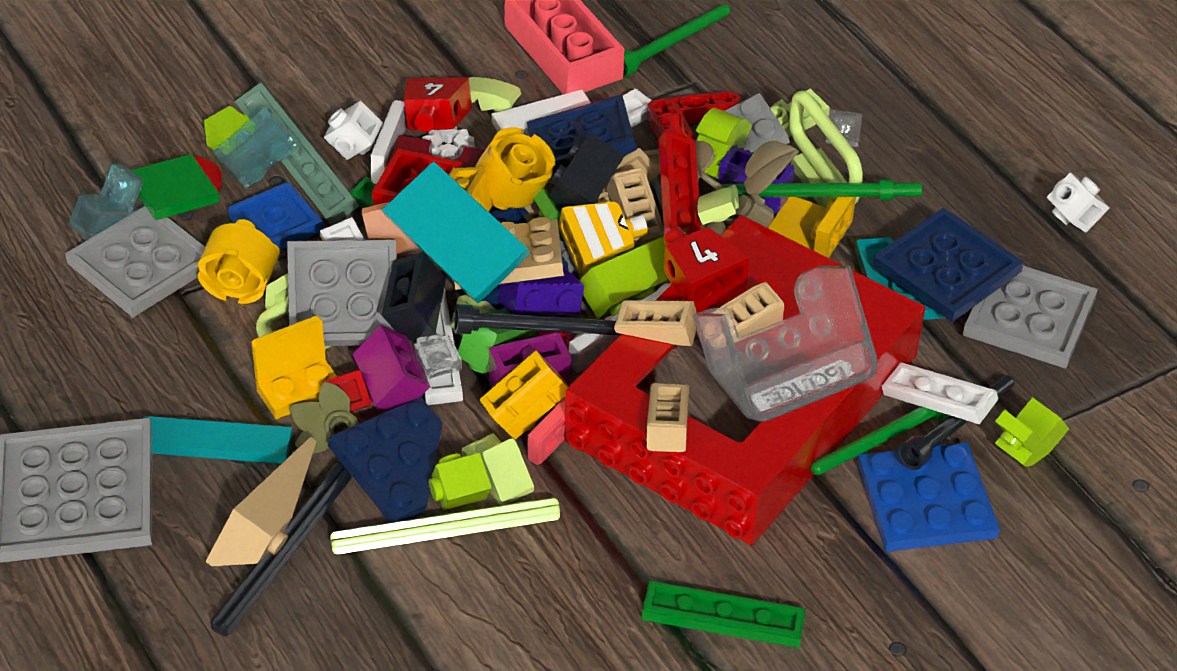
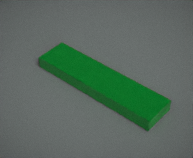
M649 581L642 610V620L800 648L806 608Z

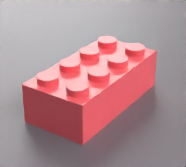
M505 0V27L563 94L578 90L587 92L623 79V46L581 0Z

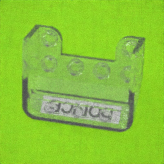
M819 266L802 273L797 278L794 286V294L800 314L741 337L738 336L733 317L722 308H710L693 315L710 373L747 418L755 421L771 420L867 381L874 375L878 365L877 355L850 266Z

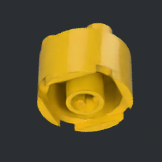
M508 127L498 131L475 166L487 167L492 204L501 210H506L509 207L523 208L532 204L535 201L534 198L550 180L553 174V166L555 165L554 154L547 143L535 134L532 137L522 134L524 129L517 127Z
M240 219L235 223L221 225L211 233L198 262L199 273L197 276L199 282L210 294L226 301L227 296L239 298L238 303L240 304L253 303L263 296L277 263L280 250L277 245L272 243L265 234L258 231L255 225L248 220Z

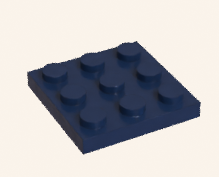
M622 94L527 122L529 137H532L533 134L539 136L547 143L554 154L555 165L553 166L551 177L554 176L560 165L566 168L571 162L566 159L567 154L576 141L583 144L589 133L625 156L637 150Z
M942 208L874 255L872 266L949 321L954 322L1021 273L1024 262L945 208Z

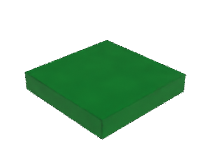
M192 154L127 171L128 182L154 220L219 203V192Z

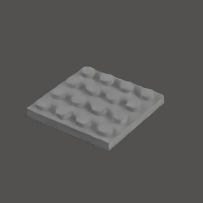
M143 418L0 434V563L152 545L153 428L151 419Z

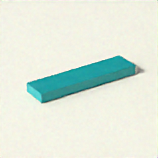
M143 416V418H150L152 423V454L282 464L289 456L293 439L292 427Z

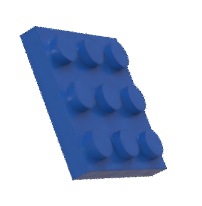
M968 442L936 446L933 448L931 460L918 470H911L905 467L898 457V450L858 455L857 466L885 552L998 538L1000 528Z

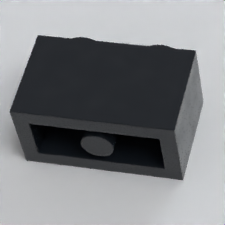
M589 133L583 144L576 141L567 154L566 159L571 162L566 168L560 165L552 177L550 183L554 184L555 187L548 198L563 208L595 204L625 155Z
M424 252L393 261L382 311L383 318L396 332L407 336L409 341L436 333L446 281L443 274Z

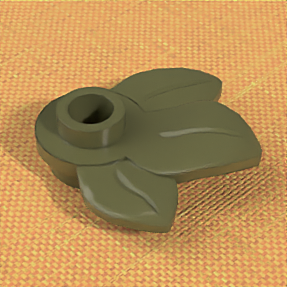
M323 382L319 393V402H303L290 406L294 423L303 431L297 438L295 447L299 448L312 437L317 441L313 454H321L329 449L330 437L335 435V429L338 426L345 425L349 429L359 424L357 418L350 413V399L341 388L329 382Z

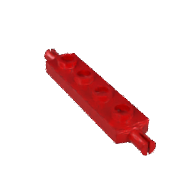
M679 115L670 117V130H665L658 138L664 237L668 231L675 227H680L687 235L701 229V220L698 215L699 188L695 140L685 134L684 118L682 116L679 118Z

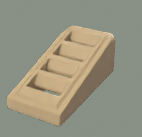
M637 168L614 174L606 188L612 202L620 205L625 219L636 217L633 213L644 211L645 214L641 215L645 218L646 223L651 225V227H648V235L634 239L635 245L651 242L663 237L664 226L643 169ZM633 198H637V199H638V201H634V202H630V203H629V199H633Z
M764 282L752 287L701 318L699 325L717 347L721 348L781 324L783 321L784 303L769 284ZM737 317L740 320V323H737V321L734 318ZM724 323L729 329L724 331L719 324Z
M623 300L614 329L616 333L674 345L692 346L699 319L694 301ZM634 314L639 315L637 321H632Z
M651 384L647 421V449L649 451H685L689 385Z

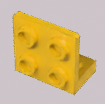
M789 197L768 228L829 258L852 224L856 197H837L836 200L831 199L827 208L798 197Z
M318 315L265 334L252 341L257 392L275 420L290 415V406L294 404L319 402V393L323 382L337 377L326 361L323 321Z

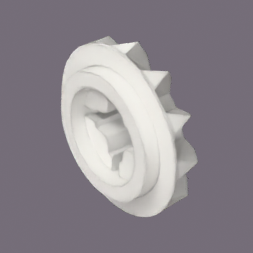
M455 127L450 130H431L428 132V135L422 137V139L432 141V156L455 160L461 156L465 146L475 148L474 137L469 136L467 129L458 130Z

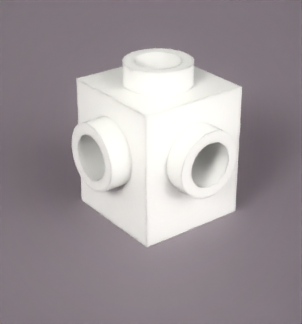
M359 101L345 111L342 108L337 110L328 120L330 127L324 139L348 160L358 153L361 155L367 153L373 147L375 139L384 123L364 103Z
M1071 172L1064 179L1060 180L1055 185L1054 190L1047 196L1055 206L1052 212L1066 225L1070 222L1084 232H1087L1110 208L1097 195L1100 188L1087 176L1081 180Z

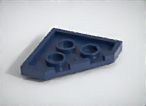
M420 397L331 436L328 447L390 523L411 520L424 514L430 494L429 479L432 478L443 422Z

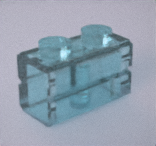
M264 108L214 150L213 154L223 168L244 189H247L252 183L259 182L264 177L265 172L278 161L286 159L291 150L296 146V143L285 127Z

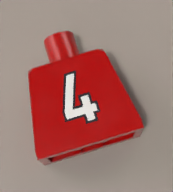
M469 77L408 78L404 95L408 129L429 132L431 130H450L455 128L472 109Z
M675 227L665 235L664 243L667 246L665 247L664 272L682 301H694L695 307L746 284L749 257L712 229L702 228L687 235L680 227Z

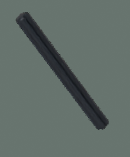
M335 463L292 516L284 531L288 535V539L275 555L269 552L259 563L254 564L211 618V629L215 633L225 637L233 631L345 488L352 476L344 465Z

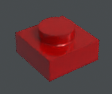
M361 370L324 381L338 386L348 395L350 399V413L372 405Z

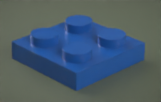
M289 182L228 207L229 218L233 223L240 219L252 222L258 231L265 234L272 243L278 246L279 250L287 247V241H302L323 230V221Z

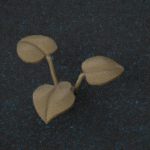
M696 141L698 180L699 178L703 179L717 190L725 188L704 173L714 160L712 146L705 141ZM768 141L753 153L745 168V174L748 178L744 181L746 191L750 195L738 197L739 208L736 209V219L743 215L767 228L770 226L774 217V211L765 204V200L758 194L763 192L799 153V150L778 141ZM727 218L722 222H710L704 225L701 222V229L710 228L721 235L726 230L725 224L731 225L736 219Z

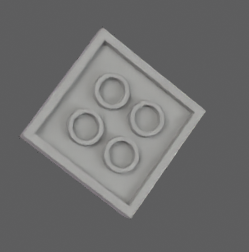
M144 206L65 254L67 264L131 317H135L198 277L199 268L197 266L205 246L168 217L154 220Z
M396 240L287 241L289 326L318 315L323 321L325 346L362 345L380 325L394 330L383 318L382 311L392 263L394 260H397Z
M1023 266L1021 273L972 308L964 326L963 336L1066 369L1094 304L1098 289Z

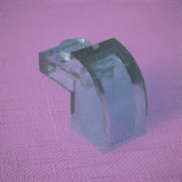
M112 164L100 194L79 195L68 225L85 239L92 238L139 210L134 205L144 181L124 165Z

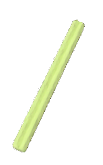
M553 497L333 531L330 535L331 548L333 553L338 555L555 521L560 518V506L557 498Z

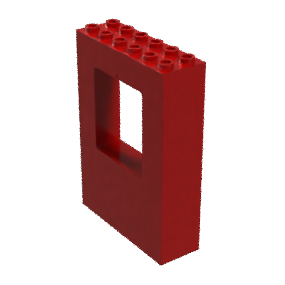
M740 215L720 236L749 257L747 282L734 290L695 307L699 319L697 329L706 333L699 325L701 318L752 287L767 282L784 303L782 323L731 343L728 346L793 380L839 361L854 378L770 412L743 442H736L688 416L686 449L684 452L649 451L647 449V421L650 395L636 388V386L676 345L621 334L566 389L564 441L569 443L574 449L582 450L598 459L603 465L614 468L630 477L635 483L644 485L662 495L667 501L676 503L689 510L699 519L708 521L721 528L731 537L740 539L753 546L813 477L814 474L810 470L812 462L835 451L884 395L882 385L899 363L902 362L910 365L917 357L926 306ZM671 284L655 301H682V299ZM737 317L734 318L737 321V323H740V320ZM724 323L719 324L724 331L729 329Z

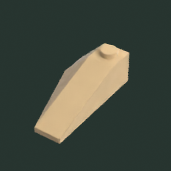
M310 437L233 509L205 561L211 566L257 564L269 552L275 555L288 539V535L284 531L293 516L317 442L315 439Z

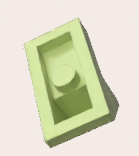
M492 433L462 448V457L480 452L492 486L490 493L500 505H507L534 492L533 482L518 445L513 438L501 442Z

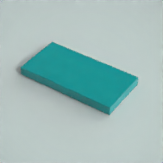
M434 161L382 209L384 215L477 304L531 254L523 243Z

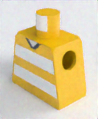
M616 202L569 206L561 209L559 228L580 279L590 268L633 250L635 238L648 235V227L643 215L625 219L620 205Z

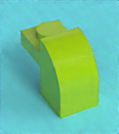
M712 108L702 118L696 129V132L699 134L697 141L707 142L714 150V160L704 171L708 176L718 180L720 173L719 165L730 148L735 145L738 148L744 146L753 126L747 119L718 108Z
M1032 397L1016 418L1004 409L995 420L1004 431L995 444L1022 465L1029 467L1049 454L1068 432L1069 427L1062 418Z

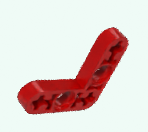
M722 91L656 99L648 103V122L658 139L665 130H670V117L679 115L680 118L682 116L684 118V132L693 139V132L689 123L700 122L712 108H718L723 111L741 103V97L735 92Z

